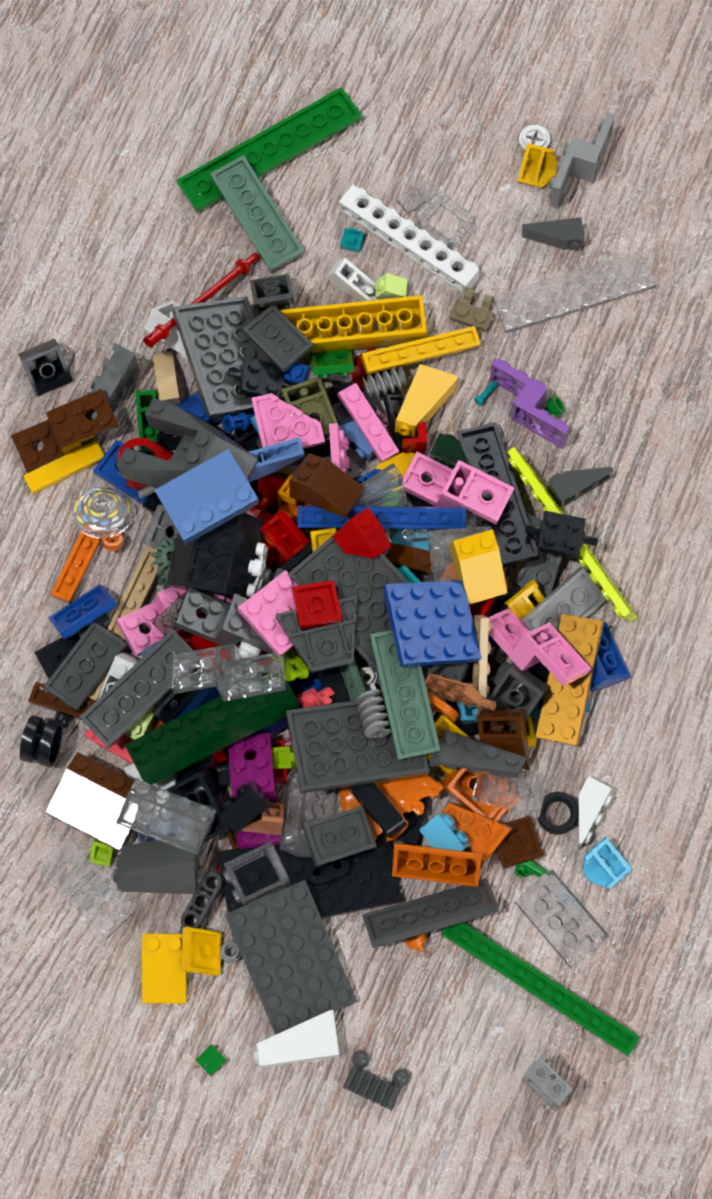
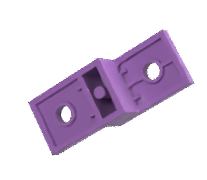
M495 358L491 363L490 381H496L498 386L517 396L512 405L511 419L563 449L568 441L570 427L563 420L554 419L547 411L542 409L546 403L547 395L545 384L539 380L531 379L522 370L514 369L507 361H500Z

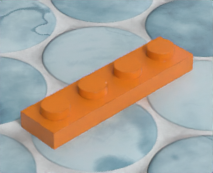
M87 522L51 592L52 597L69 604L72 602L105 533V530L91 528L89 525L92 524Z

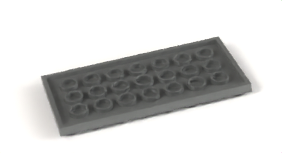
M331 536L292 569L288 575L298 586L334 580L338 600L357 596L354 649L378 675L369 635L392 630L383 587L385 584L409 582L383 553L375 559L359 555H347L343 553ZM443 664L421 666L424 681L430 673L433 674Z

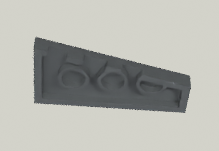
M444 730L439 740L441 751L433 753L429 766L437 767V764L446 765L448 769L457 770V767L470 769V772L478 773V771L483 770L489 771L492 775L518 778L526 757Z

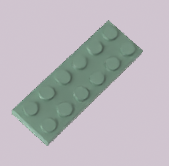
M244 155L210 173L214 184L270 272L304 254V249Z
M392 630L370 634L369 637L388 714V721L392 730L391 734L397 760L440 752L421 666L400 667Z

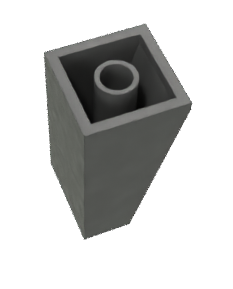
M189 833L123 846L121 855H117L116 868L118 869H114L113 882H117V891L196 894L200 871L199 833Z

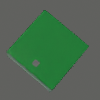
M212 1044L195 1059L210 1076L227 1062Z

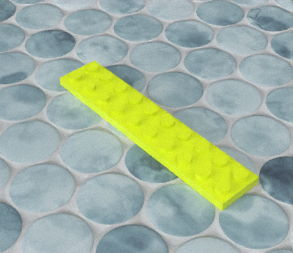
M515 447L507 451L511 456L508 459L511 465L519 473L522 472L520 477L523 482L531 489H534L531 493L535 499L542 505H545L543 510L564 514L526 458ZM583 544L578 560L588 571L591 570V573H589L595 584L603 587L601 593L607 601L609 600L615 604L612 607L619 618L627 619L630 622L637 619L636 614L588 546Z

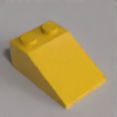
M493 529L454 540L448 545L458 578L462 581L469 605L507 594L500 551Z
M143 934V1004L187 1003L188 973L181 972L183 934Z

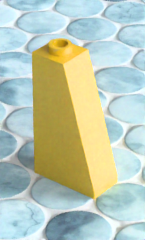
M420 364L397 416L395 432L414 438L418 434V423H427L455 392L458 376Z

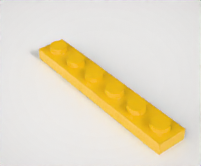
M473 326L362 353L361 359L366 374H372L478 348L481 343L476 328Z

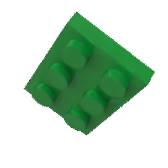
M351 349L311 353L313 376L317 375L319 378H324L333 373L348 375L354 371Z

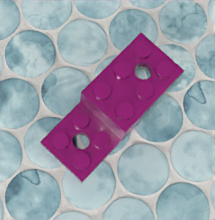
M271 734L248 735L229 745L231 796L233 797L237 794L236 791L241 785H247L253 781L270 798L269 802L279 803L278 787L274 777ZM250 752L257 754L253 760H247L245 756ZM245 831L237 833L239 849L282 844L281 835Z

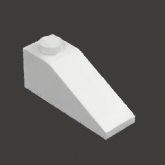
M346 258L337 261L326 276L340 290L361 302L380 300L375 298V282Z

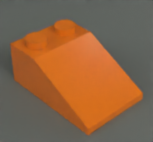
M457 767V770L453 769L440 782L443 785V790L465 808L497 822L519 795L498 775H492L489 771L483 770L477 773L470 772L468 768Z

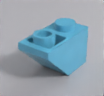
M445 812L437 814L419 830L432 847L463 851L471 846L468 843L467 835L457 829L454 825L455 820Z

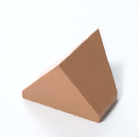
M269 802V807L241 831L281 835L284 820V804Z

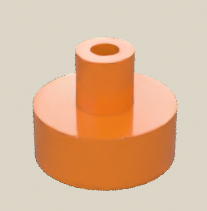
M109 530L104 533L102 541L106 550L117 551L122 548L123 536L119 531Z
M420 934L407 938L404 942L409 949H416L420 952L425 949L424 943L427 940V936Z

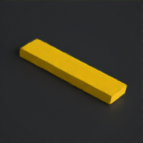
M97 440L23 476L32 494H35L99 463L104 454Z

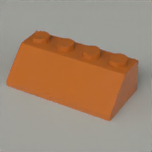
M395 843L392 876L478 887L482 853Z

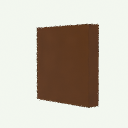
M530 815L504 823V825L513 829L496 849L503 870L517 866L522 862L544 857Z

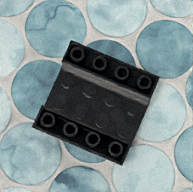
M243 512L186 545L178 533L166 586L184 590L192 588L226 595L228 599H231L234 594L249 599L247 588L249 584H253L254 576H252V573H248L250 560L258 559V555L255 554L258 542L262 543L263 532L260 528L266 524V521Z

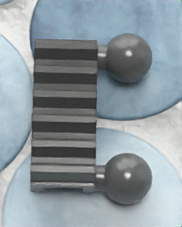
M364 1050L356 1051L352 1056L354 1065L349 1072L343 1089L392 1111L401 1088L410 1081L409 1072L405 1069H397L392 1076L394 1084L391 1085L361 1071V1068L369 1064L370 1057Z

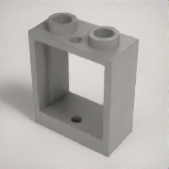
M541 1057L525 1072L522 1079L554 1111L560 1107L573 1091V1088Z

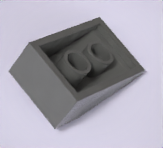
M289 274L250 280L255 309L266 310L272 304L285 307L290 305V303H294V293Z
M513 663L507 669L488 700L496 702L495 709H525L527 720L550 686L527 670L522 671Z

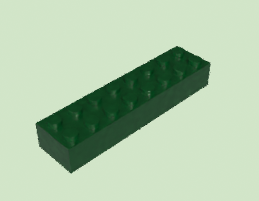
M277 667L125 744V747L147 788L286 717V710L300 709L291 687Z

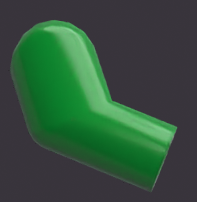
M531 860L519 863L515 867V874L518 877L534 874L543 879L548 870Z

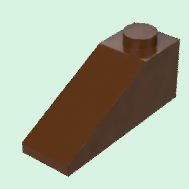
M390 543L391 548L383 553L395 567L400 568L405 565L411 572L425 576H431L437 553Z

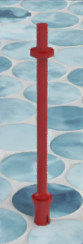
M254 252L245 260L238 259L235 262L236 268L191 304L206 302L241 273L247 275L250 272L249 266L259 259V255ZM174 317L164 325L158 324L155 326V330L143 338L147 347L153 348L162 339L169 337V331L176 326Z

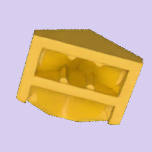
M527 143L517 182L543 188L551 181L552 177H556L558 162L553 149Z

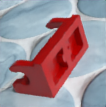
M284 509L260 528L286 561L310 542Z

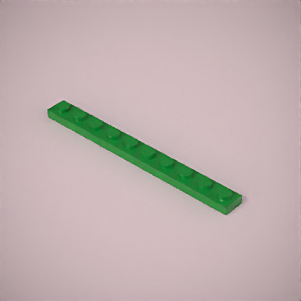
M461 922L448 926L441 933V936L628 1057L640 1038L467 924Z

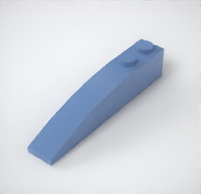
M301 438L249 451L258 459V463L248 482L250 483L265 477L304 457Z

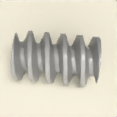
M402 366L398 367V373L392 368L390 369V375L384 370L382 377L378 372L375 373L374 378L371 374H368L367 380L362 376L365 392L369 393L371 399L373 393L377 398H380L381 391L385 395L388 394L390 389L395 394L397 387L400 392H403L404 386L407 387Z
M379 689L362 693L356 699L360 719L363 721L362 727L365 729L364 735L368 738H382L389 735L392 731L391 729H385L390 725V722L383 721L388 717V714L381 713L386 710V707L379 705L384 702L382 697H378L382 694V691Z

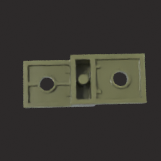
M308 353L297 361L309 366L313 370ZM316 377L281 389V395L285 403L301 410L309 417L318 416L324 438L330 436L329 424H338L321 378Z

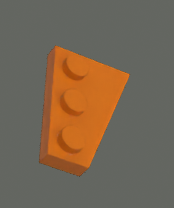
M450 802L442 811L452 816L457 829L467 835L468 843L471 845L469 849L476 853H482V860L484 862L489 859L513 829L453 802Z

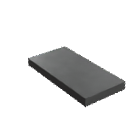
M94 621L43 688L78 712L110 670L115 656L123 653L128 644Z

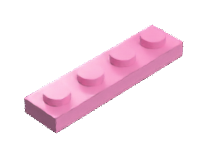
M355 383L338 393L340 400L380 463L398 454V448L358 385Z

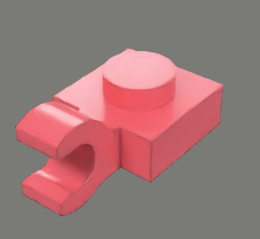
M326 687L319 692L312 688L297 694L296 700L302 708L328 705L332 702L329 696L334 695V692L330 687Z

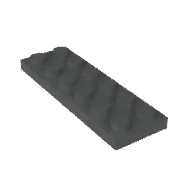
M172 629L90 706L80 718L107 748H111L203 660Z
M486 878L479 880L478 887L462 885L369 912L362 916L372 948H376L499 912V908Z

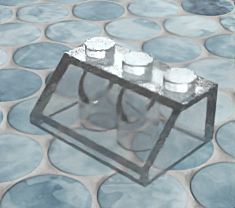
M522 769L519 777L514 778L492 775L489 771L481 770L478 772L472 800L539 817L544 800L543 774Z

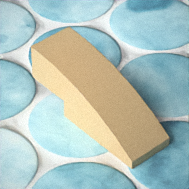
M173 351L154 354L153 360L159 400L174 405L181 404Z

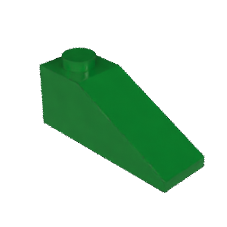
M157 388L137 390L135 393L139 437L157 442V434L160 431L150 427L144 414L153 398L158 399ZM140 446V452H152L149 448Z

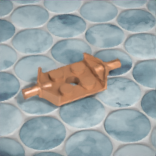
M432 673L428 675L425 681L427 692L442 701L445 699L452 702L457 700L469 707L474 705L478 709L477 715H480L483 707L491 710L496 708V702L486 699L472 683H462L458 680L448 679L440 674Z

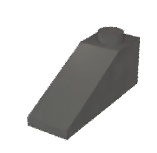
M581 217L522 224L523 238L563 250H578L584 247L585 236Z
M612 467L565 471L562 474L557 473L549 479L547 489L560 508L611 479L614 470Z

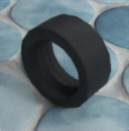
M549 793L542 798L538 806L537 818L539 824L550 834L560 835L567 833L577 822L579 812L577 803L566 793ZM561 801L569 807L570 818L565 824L553 825L546 819L545 809L551 802Z

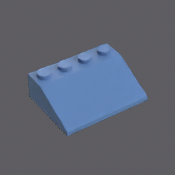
M229 449L155 489L157 496L185 545L259 504L256 494Z

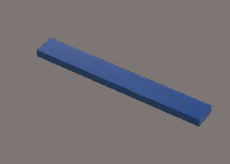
M298 505V528H342L351 518L367 507L380 522L382 528L465 529L466 527L465 507L354 506L347 518L315 506Z

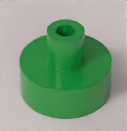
M557 395L547 399V407L544 410L549 414L552 413L558 417L565 412V406Z

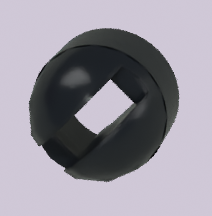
M56 712L54 720L62 722L64 729L69 726L72 717Z

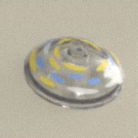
M97 487L84 492L78 497L73 505L72 517L75 526L82 533L94 538H109L122 533L128 528L134 517V507L128 495L119 489Z

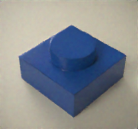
M295 363L286 370L284 382L291 384L305 382L309 366Z

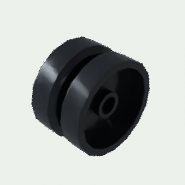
M30 716L21 739L20 760L28 763L38 760L41 766L52 767L61 746L62 722L49 720L45 724V720L42 717Z

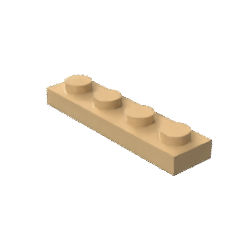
M474 615V628L482 659L479 662H473L472 684L486 698V696H489L487 675L490 674V665L487 662L488 654L491 651V645L488 642L491 622L484 615Z

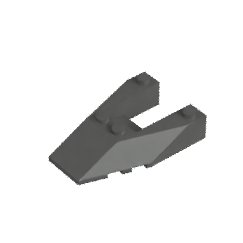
M153 398L144 414L150 427L182 437L170 461L125 448L116 465L123 478L159 488L229 449L247 480H249L257 465L258 459L209 423L172 403Z

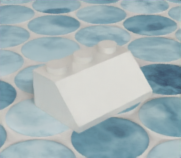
M172 300L153 308L144 329L150 334L158 324H166L173 318L171 311L173 307L180 305ZM177 326L169 331V337L161 341L168 348L176 350L183 358L188 360Z

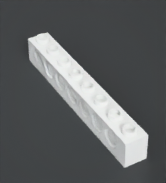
M352 185L339 200L340 212L462 294H465L466 289L471 288L479 279L480 269L474 262H468L462 258L459 252L450 250L441 240H435L426 230H420L411 220H405L399 216L396 210L387 208L378 198L369 196L363 188H357ZM365 205V206H367V207H366V208H360L359 206ZM375 216H382V218L377 219ZM392 226H397L398 228H397V229H391L390 227H392ZM407 237H413L414 239L408 240V239H406V238H407ZM423 247L430 248L429 250H422ZM438 258H445L446 260H444V261H439V260H437V259H438ZM459 268L461 271L456 272L454 269Z

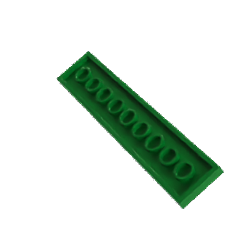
M340 87L177 179V185L196 213L223 199V196L210 177V173L244 155L257 177L260 178L360 121L362 115L343 88Z

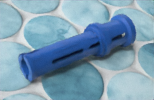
M241 412L234 416L224 415L222 425L225 432L231 433L237 429L247 430L250 426H253L250 419L255 414Z

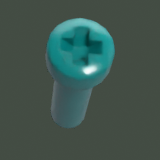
M493 381L480 396L474 398L476 404L481 406L487 396L498 386L496 381Z

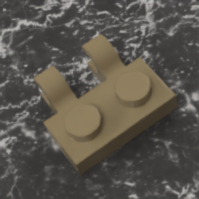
M467 288L463 301L456 300L449 318L451 321L468 327L475 326L477 330L487 333L494 316V312L489 311L493 303V296L485 294L480 308L471 305L475 290Z

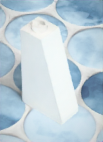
M327 1011L257 1043V1050H254L255 1063H259L260 1068H268L340 1057L334 1011Z

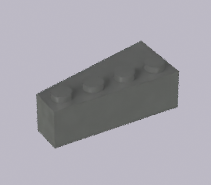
M116 343L112 347L114 353L110 360L106 358L102 364L104 366L102 374L95 376L91 385V393L99 389L103 390L113 413L116 411L121 397L124 398L127 395L130 384L133 381L135 382L140 375L136 355ZM89 411L86 414L88 420H94L97 417L95 411Z

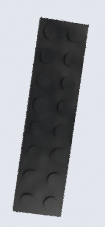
M494 422L457 431V437L466 464L514 487L497 524L483 518L486 530L493 529L500 551L502 567L506 568L539 560L540 555L537 551L533 534L525 533L527 524H530L497 423ZM482 493V494H481L482 498H483L485 501H490V500H492V497H491L490 494H488V493Z

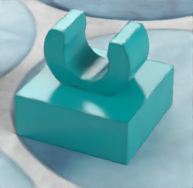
M345 228L340 249L359 253L364 232L357 231L354 228Z

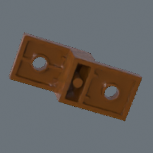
M99 389L46 412L48 420L15 433L11 437L25 469L29 473L83 447L81 442L119 426L103 390ZM89 411L97 413V417L94 420L86 418V414ZM35 442L43 443V448L40 451L32 449Z

